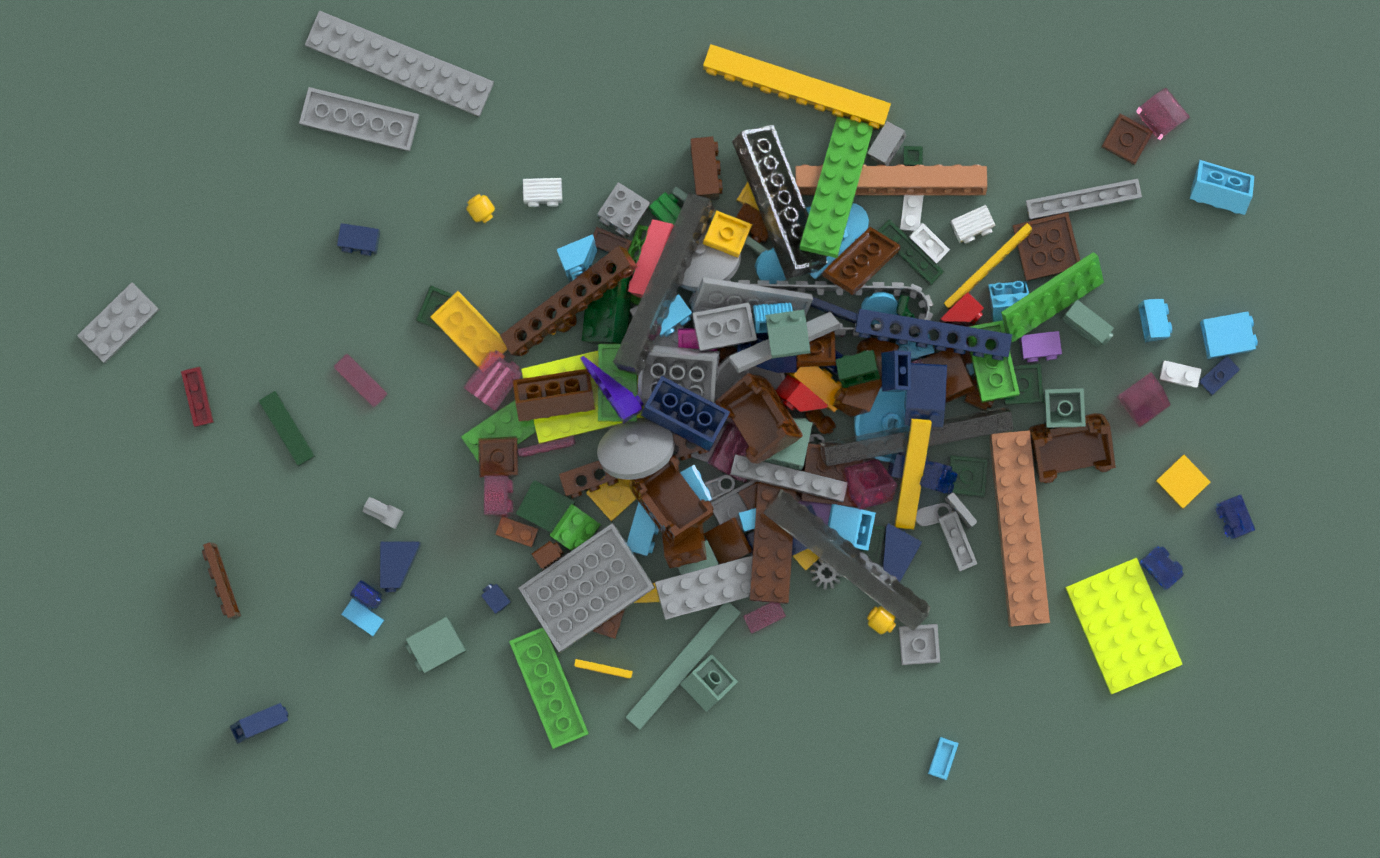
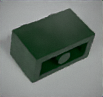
M873 350L862 351L859 354L846 355L836 359L839 380L843 388L881 379L878 361Z

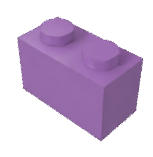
M1059 331L1023 335L1019 338L1021 359L1027 360V363L1038 362V358H1046V361L1056 360L1057 356L1062 354Z

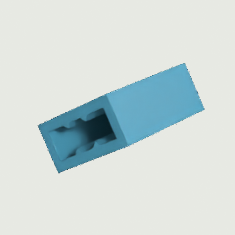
M1249 312L1204 319L1200 322L1207 359L1255 350V346L1258 345L1257 337L1252 332L1254 322L1252 316H1249Z

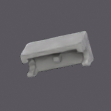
M887 121L867 154L879 164L889 166L907 137L905 130Z

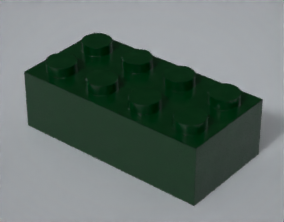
M616 266L612 268V274L616 271ZM633 274L620 280L615 288L604 292L600 299L588 304V308L584 312L581 341L594 345L626 344L631 293L628 292ZM601 277L598 278L597 285L600 284Z

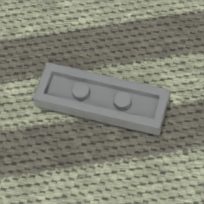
M954 510L938 517L937 519L958 570L962 571L976 565L977 561L957 512Z

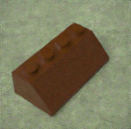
M872 337L861 340L857 345L856 354L862 351L873 350L878 361L881 379L847 388L841 386L834 396L833 406L850 417L870 412L882 386L881 353L897 351L899 346Z
M587 369L513 380L519 422L595 410L591 379Z

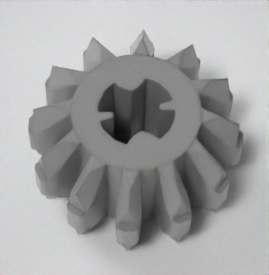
M830 557L826 558L825 564L823 559L819 558L821 566L813 563L817 570H810L811 574H817L811 580L819 579V582L816 584L817 587L823 582L824 590L827 589V583L833 589L834 584L832 581L839 584L841 581L836 576H843V573H837V570H840L842 566L834 567L837 563L836 559L832 564H829ZM824 568H829V572H832L828 579L821 574L822 570L825 571Z

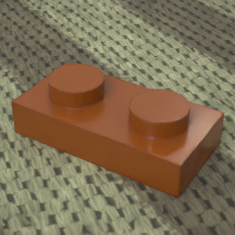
M501 517L495 535L532 547L538 529Z

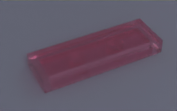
M348 354L334 366L374 408L388 395Z
M574 436L517 450L519 457L523 458L574 446L576 442Z

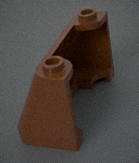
M747 373L715 401L716 405L730 411L728 418H732L749 445L746 449V457L751 463L760 464L794 444L803 436L777 392L763 376Z
M1103 414L1085 415V427L1046 428V423L1029 428L1040 483H1051L1057 478V473L1094 466L1100 472H1107L1110 469L1116 468L1111 427Z
M675 455L657 472L643 478L632 479L629 485L635 498L672 547L680 543L713 515L714 510L708 500L705 501L698 498L679 472L680 462Z

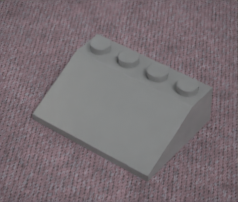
M643 344L639 357L637 393L644 404L643 407L646 405L661 376L715 404L720 351L707 350L699 352V349Z

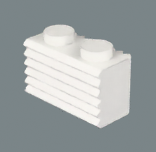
M523 179L524 204H528V207H539V204L557 207L558 203H562V179Z
M986 205L950 221L958 242H964L965 244L974 241L975 236L979 234L986 236L992 233V229L995 227V223Z

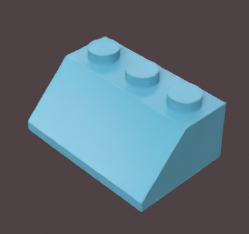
M1199 160L1191 187L1190 199L1198 203H1206L1216 208H1223L1236 214L1245 215L1253 196L1254 176Z

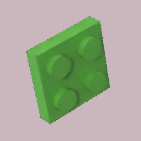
M571 504L550 536L572 551L593 537L601 524Z

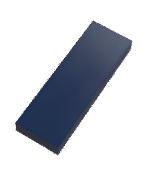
M813 297L810 307L826 313L831 312L833 316L856 324V313Z

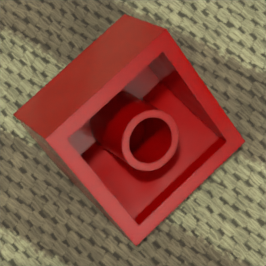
M967 292L939 322L959 326H968L970 323L974 325L983 316L981 312L984 307Z
M789 375L785 377L775 390L785 407H788L790 410L796 409L802 412L823 409L828 406L801 381Z

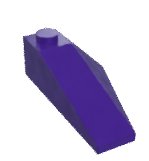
M582 356L580 358L623 424L643 411L641 406L644 404L638 395L634 397L632 392L586 357Z

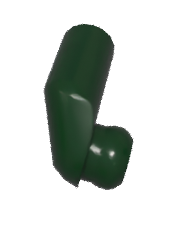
M900 295L896 313L900 316L915 318L914 314L907 308L909 297Z

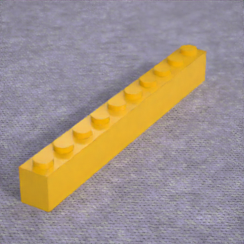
M710 44L703 64V70H706V73L716 76L719 74L724 76V79L734 82L737 80L742 82L743 86L749 88L755 86L764 93L770 94L773 92L785 100L789 98L795 99L796 103L806 106L810 104L818 111L824 112L828 110L834 116H846L852 121L868 123L874 129L883 128L891 103Z

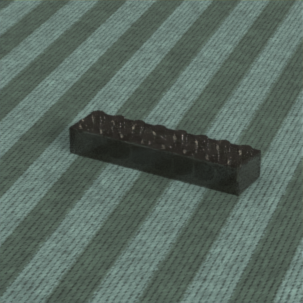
M774 126L741 131L732 143L785 278L788 279L818 272L828 262L825 255L800 250L809 214Z

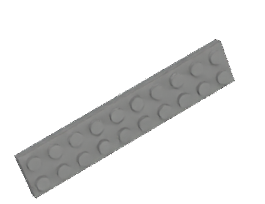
M320 10L305 43V46L477 117L481 116L494 85L492 80Z

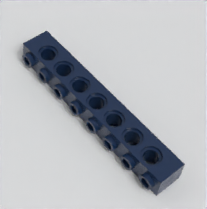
M858 309L854 331L859 333L858 337L870 338V335L878 336L877 340L889 342V338L897 339L896 343L908 345V341L915 342V346L927 348V345H933L935 350L941 351L951 348L954 349L953 353L965 354V351L973 352L972 356L983 358L984 354L992 355V359L1003 361L1004 357H1009L1012 334ZM873 320L880 322L881 328L879 331L871 329L870 325ZM891 324L899 325L900 331L898 334L890 332ZM911 327H916L919 330L916 338L909 335ZM930 330H935L938 334L935 341L928 338ZM949 333H954L957 337V341L954 344H950L947 341ZM969 336L974 337L976 340V344L973 347H969L966 344V339ZM988 339L993 340L995 343L993 350H988L985 347V342Z

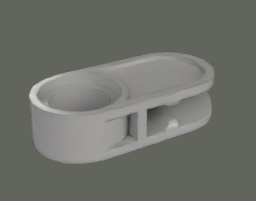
M946 503L921 508L917 511L916 523L922 527L939 523L937 518L940 517L938 509L946 507L948 513H950L952 508Z

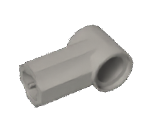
M371 497L366 501L362 511L396 529L404 513L391 505H385Z

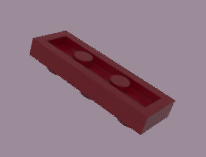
M201 367L181 371L194 427L214 423Z

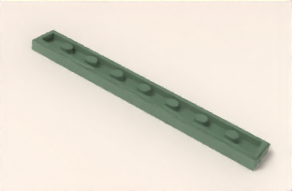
M730 603L723 604L629 712L626 718L640 730L741 612Z

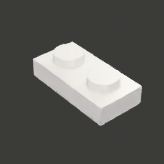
M904 195L900 224L902 231L914 232L920 226L924 195Z
M923 223L909 236L935 263H938L950 250Z
M1163 361L1159 380L1198 388L1201 369Z

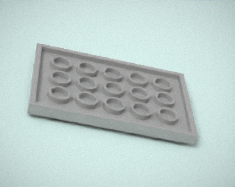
M612 523L521 585L518 589L558 652H562L652 591L655 586L615 524Z

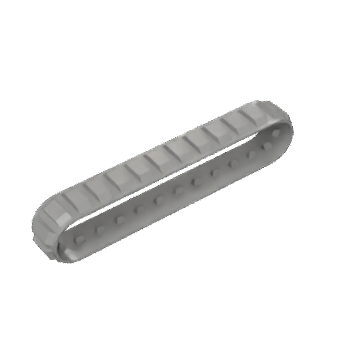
M738 280V283L750 284V280ZM758 280L757 284H750L801 293L817 291V295H823L824 291L836 292L837 295H843V292H847L836 284L827 285V281H815L814 285H808V281H796L795 285H790L788 281H777L776 284H769V280ZM873 282L872 286H865L864 284L855 293L856 296H862V292H893L894 296H900V293H909V297L913 299L918 297L921 300L918 302L920 308L925 309V314L920 313L918 319L930 321L933 316L929 312L933 306L930 296L924 295L921 292L922 288L911 284L909 287L904 286V283L892 282L891 286H885L884 282ZM693 291L692 296L689 300L690 305L693 302L696 291ZM840 324L839 329L834 330L835 337H845V333H852V337H858L859 334L854 332L855 328L843 327L842 324ZM875 324L874 328L871 329L879 331L881 324ZM894 324L893 328H890L892 334H898L900 331L898 324ZM916 327L909 329L911 337L919 334V330Z

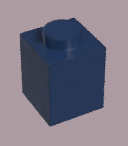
M491 583L482 590L484 592L481 595L495 614H498L512 603L498 584L493 586Z

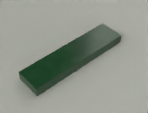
M890 219L878 230V232L900 245V251L897 254L930 286L944 273Z
M276 391L260 399L261 406L296 464L300 466L315 457Z

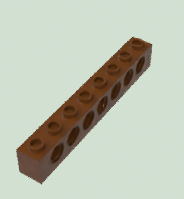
M621 246L616 247L501 334L500 337L510 354L518 357L524 356L531 347L542 343L543 338L548 334L555 333L560 325L571 321L576 313L587 309L588 304L592 301L600 299L608 289L615 288L620 280L631 276L638 267L627 249ZM616 265V271L612 274V268ZM601 277V282L597 285V280ZM586 288V294L582 296V291ZM571 299V305L568 307L567 303ZM556 310L557 314L555 318H553V312ZM541 322L542 326L538 330V324ZM527 333L526 339L523 340L524 334Z
M677 434L673 435L674 443L679 449L675 456L680 458L681 461L692 458L691 454L696 452L699 455L709 452L698 445L693 449H689L686 447V439ZM599 460L559 474L566 496L571 495V498L581 496L582 491L588 489L590 492L601 489L600 485L605 483L608 486L619 483V478H615L605 472V478L597 480L595 472L598 469H603ZM581 475L587 478L585 486L577 484V478Z

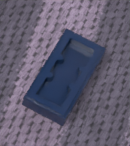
M1226 356L1199 383L1212 396L1240 369Z

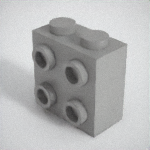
M618 182L597 214L600 218L599 222L607 227L609 225L616 228L615 232L623 237L625 235L630 237L647 212L650 202Z

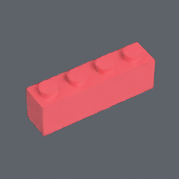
M652 219L651 225L647 230L645 242L641 247L639 260L636 263L638 268L635 269L633 278L629 282L628 292L639 298L656 301L680 232L679 228L671 223Z

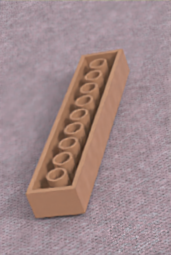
M1030 430L991 434L989 440L1009 627L1050 623Z

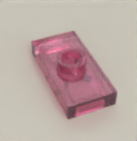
M772 602L743 616L751 634L786 617L780 603Z

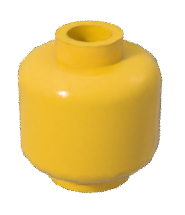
M477 194L467 202L466 210L475 222L483 221V223H486L493 218L492 213L495 207L486 195L481 196Z
M875 606L866 618L868 619V626L879 634L890 633L896 626L894 622L895 614L884 606H879L878 608Z

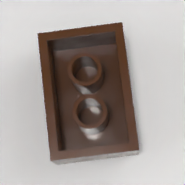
M713 136L690 139L696 201L718 200L719 194H723L722 179H718V175H721L720 160H716V156L719 153L718 141L714 142Z

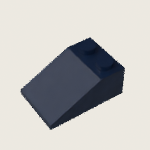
M756 333L757 341L739 344L737 353L767 340L768 334ZM797 355L771 358L755 367L775 373L797 372Z
M911 363V390L905 391L904 425L911 426V419L931 420V427H943L947 365Z

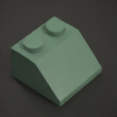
M804 310L765 315L772 358L810 353Z
M1084 388L1045 389L1043 393V406L1046 428L1086 426Z
M711 654L680 685L707 712L738 681Z

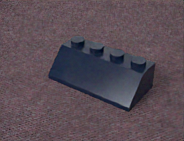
M661 376L644 406L641 416L710 452L730 411Z

